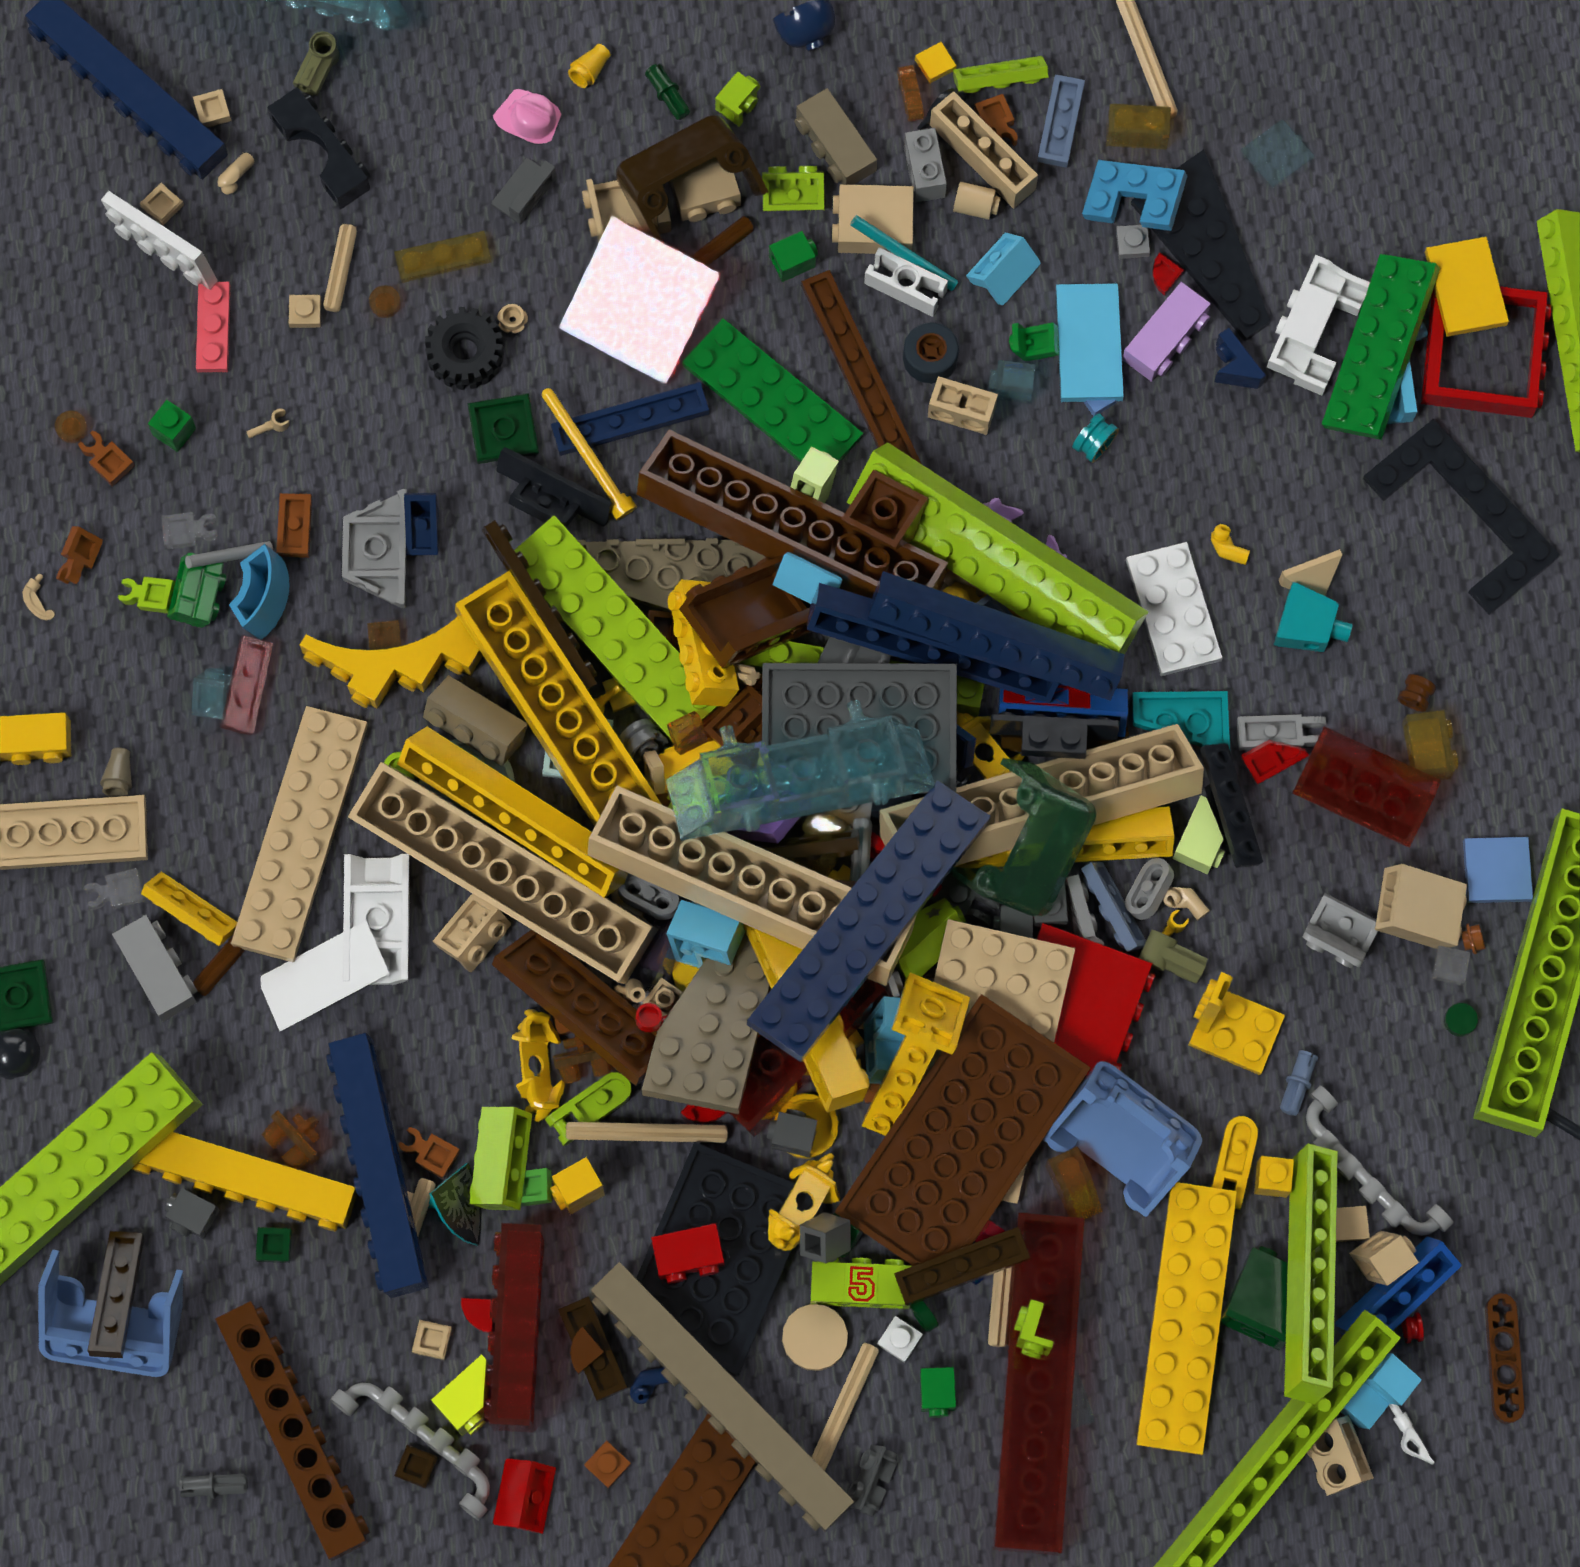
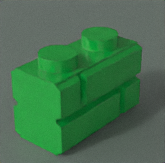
M187 553L180 560L167 617L203 628L211 621H215L219 611V603H216L215 600L217 592H221L225 585L226 574L222 573L224 564L222 562L189 569L185 564V558L195 554Z

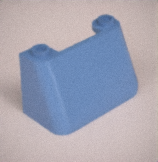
M1104 1061L1098 1062L1089 1072L1043 1138L1049 1147L1057 1152L1067 1153L1076 1146L1125 1183L1126 1186L1123 1194L1126 1204L1132 1210L1138 1211L1145 1217L1149 1215L1188 1171L1202 1144L1201 1134L1193 1125L1115 1066Z

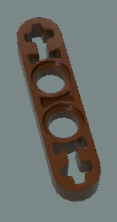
M1500 1293L1491 1297L1485 1306L1491 1402L1495 1418L1501 1423L1511 1424L1519 1420L1524 1413L1518 1314L1514 1299L1508 1294ZM1498 1300H1502L1503 1306H1509L1510 1310L1503 1317L1504 1324L1511 1322V1328L1506 1326L1493 1328V1323H1500L1499 1312H1493L1492 1307L1498 1304ZM1498 1333L1509 1335L1512 1340L1510 1350L1501 1351L1497 1349L1494 1339ZM1508 1366L1513 1370L1515 1376L1511 1384H1503L1498 1380L1497 1370L1499 1367ZM1498 1389L1504 1391L1516 1389V1394L1511 1393L1509 1395L1510 1404L1517 1408V1411L1511 1413V1418L1507 1417L1506 1412L1500 1411V1406L1505 1404L1506 1399L1505 1393L1498 1395Z

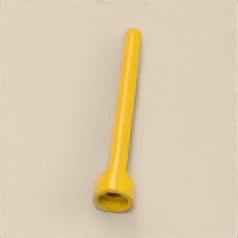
M550 388L544 389L542 391L543 399L610 498V502L613 503L611 513L615 519L620 520L633 512L637 505L631 496L627 497L625 493L621 494L554 391Z

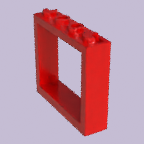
M1500 287L1504 304L1534 308L1527 396L1524 398L1439 387L1444 325L1433 288L1421 404L1532 418L1536 409L1542 407L1544 391L1539 390L1540 380H1544L1546 373V362L1541 360L1542 351L1547 350L1549 333L1544 332L1545 322L1548 323L1550 320L1552 307L1551 304H1547L1548 292Z

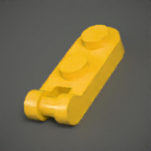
M1238 1116L1228 1122L1224 1130L1211 1185L1213 1188L1222 1189L1224 1180L1235 1182L1234 1191H1237L1235 1209L1239 1210L1243 1202L1258 1137V1128L1255 1122L1246 1116Z

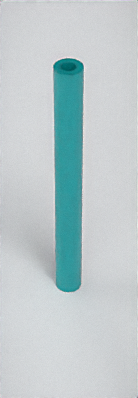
M858 215L852 219L850 226L896 256L948 280L947 289L950 291L954 290L958 280Z

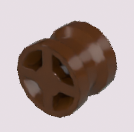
M1409 674L1405 680L1406 688L1400 691L1397 699L1401 704L1413 710L1425 712L1429 705L1427 700L1429 696L1434 694L1436 685L1422 676Z

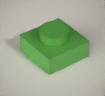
M542 1168L525 1171L521 1207L552 1203V1192L550 1190L552 1187L551 1170Z

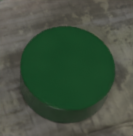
M1466 1003L1452 1005L1444 1016L1446 1029L1452 1035L1458 1037L1469 1035L1478 1023L1476 1011Z
M923 1301L910 1305L911 1312L926 1332H931L939 1326L936 1318Z

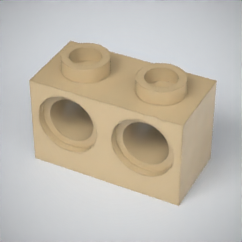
M938 376L929 403L928 418L987 435L996 409L998 394Z
M1381 1230L1349 1253L1367 1280L1387 1286L1419 1263L1414 1256L1416 1249L1406 1236L1402 1237L1401 1235Z
M1349 1415L1334 1419L1307 1452L1316 1466L1317 1481L1320 1487L1326 1491L1327 1496L1374 1479ZM1326 1433L1330 1434L1333 1439V1447L1331 1449L1325 1443ZM1339 1464L1346 1471L1345 1480L1338 1476L1337 1467Z

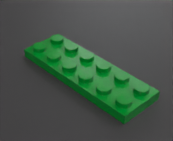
M1385 254L1379 255L1322 421L1324 428L1382 440L1440 271V267L1436 263Z
M724 318L682 361V366L800 463L811 447L830 454L840 462L863 437V432Z

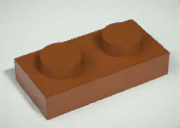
M280 493L276 553L281 557L309 558L312 515L311 494Z

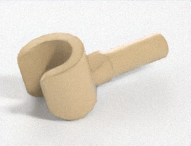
M276 409L272 413L270 421L246 431L248 437L252 438L273 429L278 432L285 431L289 427L290 420L279 423L275 419L285 416L286 411L284 409Z

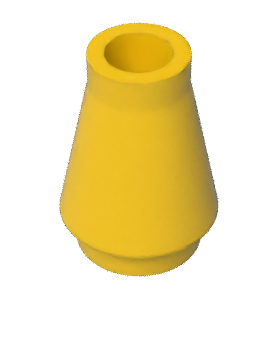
M597 44L593 49L573 61L568 70L570 79L581 88L593 85L606 61L611 56L609 50L604 45Z

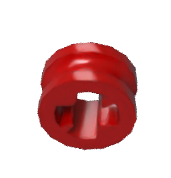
M1415 1312L1412 1317L1408 1316L1401 1323L1406 1344L1411 1343L1412 1339H1416L1418 1342H1423L1424 1340L1422 1318L1419 1312Z

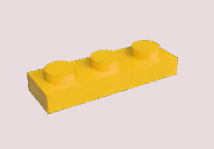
M162 871L144 884L141 891L143 896L176 917L180 922L203 935L207 940L220 946L234 934L237 921Z

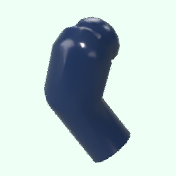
M663 1367L643 1370L639 1373L630 1388V1396L635 1403L645 1404L649 1401L656 1385L669 1383L661 1374L664 1370Z

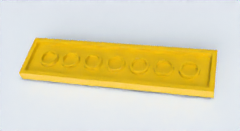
M1177 1182L1169 1191L1136 1441L1138 1446L1203 1455L1237 1191Z

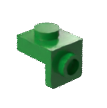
M1054 322L1024 328L1020 323L1012 324V334L1009 337L1012 352L1023 361L1059 356L1058 326Z

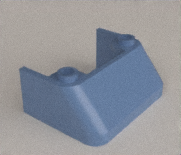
M52 1250L38 1285L39 1351L41 1354L52 1361L151 1377L165 1375L172 1362L182 1312L183 1270H176L168 1293L159 1292L151 1297L148 1309L132 1306L123 1358L89 1356L88 1345L97 1301L85 1299V1288L80 1281L72 1277L59 1275V1251Z

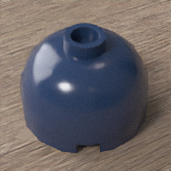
M811 0L792 8L793 10L789 12L790 15L785 16L783 12L772 19L779 36L787 45L794 48L806 47L808 52L824 46L823 39L831 34L835 26V14L830 0Z

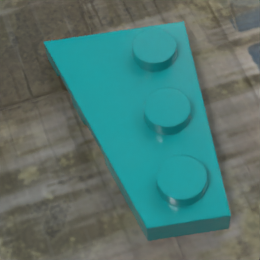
M1228 691L1132 692V726L1151 732L1178 724L1188 742L1192 745L1203 747L1205 745L1226 743L1230 749Z

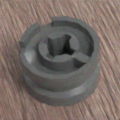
M651 719L635 721L619 737L638 768H644V752L655 750L657 754L664 753V750L667 749L665 744L669 743L666 736L660 732L657 724Z

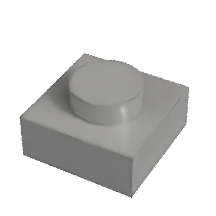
M1142 225L1116 227L1119 259L1150 256L1148 228L1142 227Z

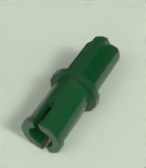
M654 64L649 67L645 72V76L657 91L658 100L666 103L677 120H682L688 116L690 110L678 92V84L671 81L662 64Z

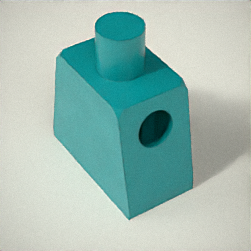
M1292 582L1274 645L1324 652L1329 638L1348 642L1353 624L1335 619L1339 603L1303 585Z

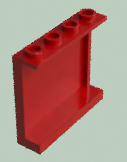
M1042 923L1037 940L1075 948L1054 1043L1091 1067L1085 1077L1101 1061L1108 1062L1121 1070L1122 1064L1118 1063L1117 1059L1120 1051H1128L1133 1034L1129 1033L1128 1029L1131 1021L1138 1022L1144 1004L1140 1003L1139 999L1142 991L1149 993L1155 977V974L1150 973L1153 963Z

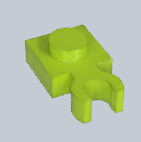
M144 577L142 585H138L129 578L122 580V584L125 587L132 588L129 595H118V599L126 605L137 603V607L143 611L168 613L175 585L174 580Z

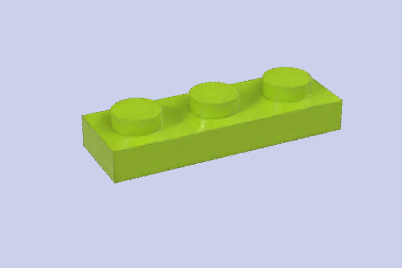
M1043 56L953 69L955 85L958 91L965 93L978 92L981 88L991 86L994 88H1006L1011 83L1017 82L1033 84L1039 82L1040 79L1049 78L1048 66Z

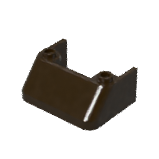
M715 115L707 116L625 159L618 165L616 169L617 182L653 250H661L666 247L652 221L654 217L665 211L668 204V198L662 185L704 162L716 157L724 171L728 173L742 171L754 196L764 195L769 192L748 150L723 118Z

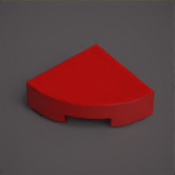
M1159 252L1154 261L1152 274L1157 289L1165 295L1181 277L1184 270Z
M688 1104L680 1114L690 1121H698L696 1123H710L708 1121L714 1122L726 1115L727 1112Z
M461 1298V1307L469 1323L484 1333L493 1334L494 1299Z

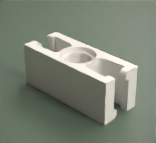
M879 247L875 254V264H870L865 272L864 284L933 317L938 308V299L935 297L931 299L919 292V288L924 287L938 293L939 297L943 298L947 292L948 280ZM881 265L893 272V276H885L875 272L874 269L878 270ZM901 279H910L913 284L911 286H902L899 281Z

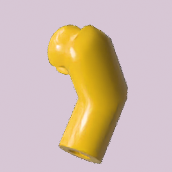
M1225 524L1217 525L1211 533V542L1218 556L1246 565L1250 550L1234 546L1230 537L1231 529Z

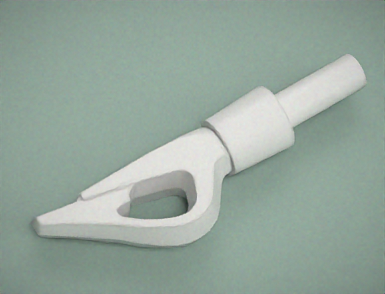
M1389 1404L1395 1415L1393 1420L1401 1432H1403L1401 1440L1403 1451L1432 1465L1435 1464L1413 1428L1407 1413H1403L1398 1405ZM1409 1441H1412L1418 1447V1453L1413 1452L1407 1447Z

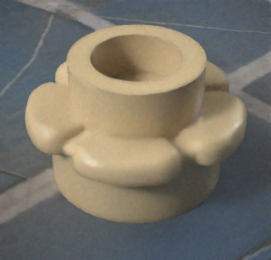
M508 304L498 313L499 327L506 333H519L525 328L524 324L528 322V315L520 306ZM514 317L516 320L511 322L510 318Z

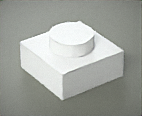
M895 1316L877 1345L905 1363L923 1334Z

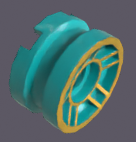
M1099 413L1090 420L1091 423L1087 427L1082 429L1072 446L1077 452H1084L1086 459L1092 463L1110 446L1119 431V428L1114 424H1107L1105 422L1106 418Z

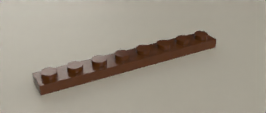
M830 270L801 281V287L877 448L888 442L921 464Z

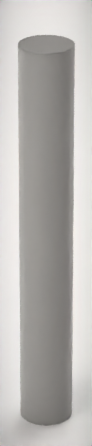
M270 541L190 555L186 556L185 564L190 569L244 559L264 544L272 550L273 545Z

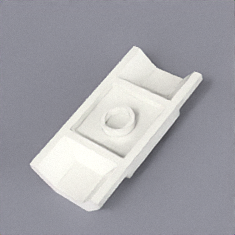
M344 854L343 981L350 980V928L365 920L370 927L390 973L369 985H396L408 981L409 854H400L392 858H363Z

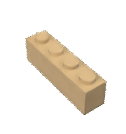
M954 91L931 110L930 126L935 128L936 132L993 189H996V192L1013 209L1036 190L1038 174Z

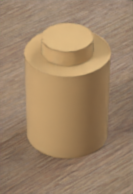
M960 181L953 212L989 220L991 214L997 215L1001 197L995 196L996 189Z

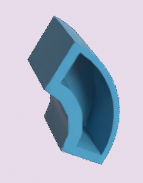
M266 544L240 562L243 571V583L238 595L229 604L241 626L260 641L275 628L282 616L288 600L290 586L288 569L283 558Z

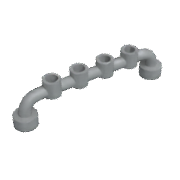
M1321 1085L1310 1094L1314 1100L1307 1109L1306 1121L1310 1131L1317 1138L1312 1142L1313 1145L1338 1151L1337 1159L1340 1162L1337 1164V1170L1348 1181L1354 1176L1363 1185L1358 1190L1360 1194L1370 1204L1377 1200L1386 1209L1381 1215L1392 1227L1396 1228L1401 1224L1410 1233L1423 1236L1429 1235L1437 1229L1445 1232L1454 1223L1450 1216L1437 1204L1426 1212L1429 1220L1422 1223L1415 1221L1408 1211L1386 1191L1383 1185L1376 1178L1372 1177L1362 1164L1340 1144L1339 1140L1320 1123L1319 1115L1321 1111L1324 1110L1330 1113L1338 1105L1335 1098Z
M358 1383L351 1386L345 1392L340 1389L337 1390L330 1401L346 1415L351 1416L359 1407L355 1402L358 1397H370L380 1408L400 1421L406 1429L426 1442L432 1450L452 1463L458 1471L473 1480L477 1487L475 1495L472 1496L467 1493L459 1502V1505L476 1520L479 1521L488 1510L484 1504L489 1496L490 1484L487 1476L477 1467L480 1459L466 1448L462 1453L458 1452L451 1446L455 1439L442 1428L433 1432L425 1425L429 1418L416 1407H413L410 1412L402 1407L400 1402L403 1400V1397L390 1386L383 1391L371 1383Z

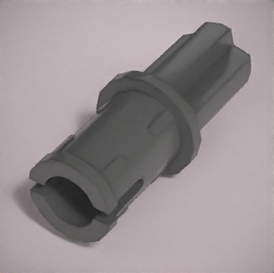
M210 1472L209 1475L181 1476L179 1481L181 1498L210 1496L211 1499H215L217 1495L244 1494L248 1488V1480L244 1474L216 1475L215 1472Z

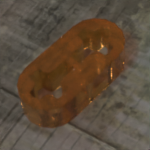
M913 65L897 67V77L907 121L924 119L923 105Z

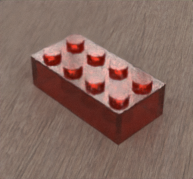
M1324 726L1292 794L1410 848L1434 800L1441 780Z

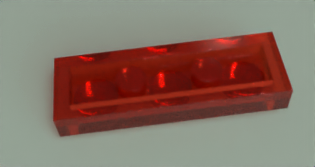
M245 635L240 637L220 728L250 736L254 734L273 643Z

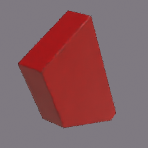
M1267 740L1241 755L1257 785L1309 756L1305 748L1273 740Z

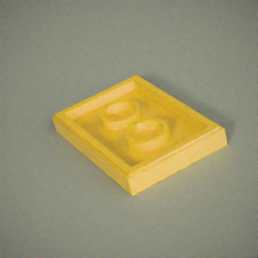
M1487 236L1426 247L1425 255L1427 262L1436 263L1440 267L1434 290L1446 337L1508 325L1509 320Z

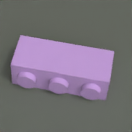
M1180 282L1125 348L1122 360L1151 382L1157 375L1163 377L1173 363L1170 360L1176 352L1182 354L1192 340L1189 338L1195 329L1200 332L1209 321L1210 316L1207 314L1211 303Z

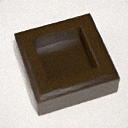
M406 1445L394 1476L426 1489L438 1457Z

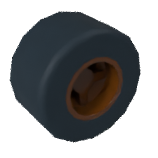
M929 322L918 325L910 331L905 339L903 349L905 369L911 377L923 383H936L938 376L947 379L957 367L959 354L957 337L949 328L939 323Z

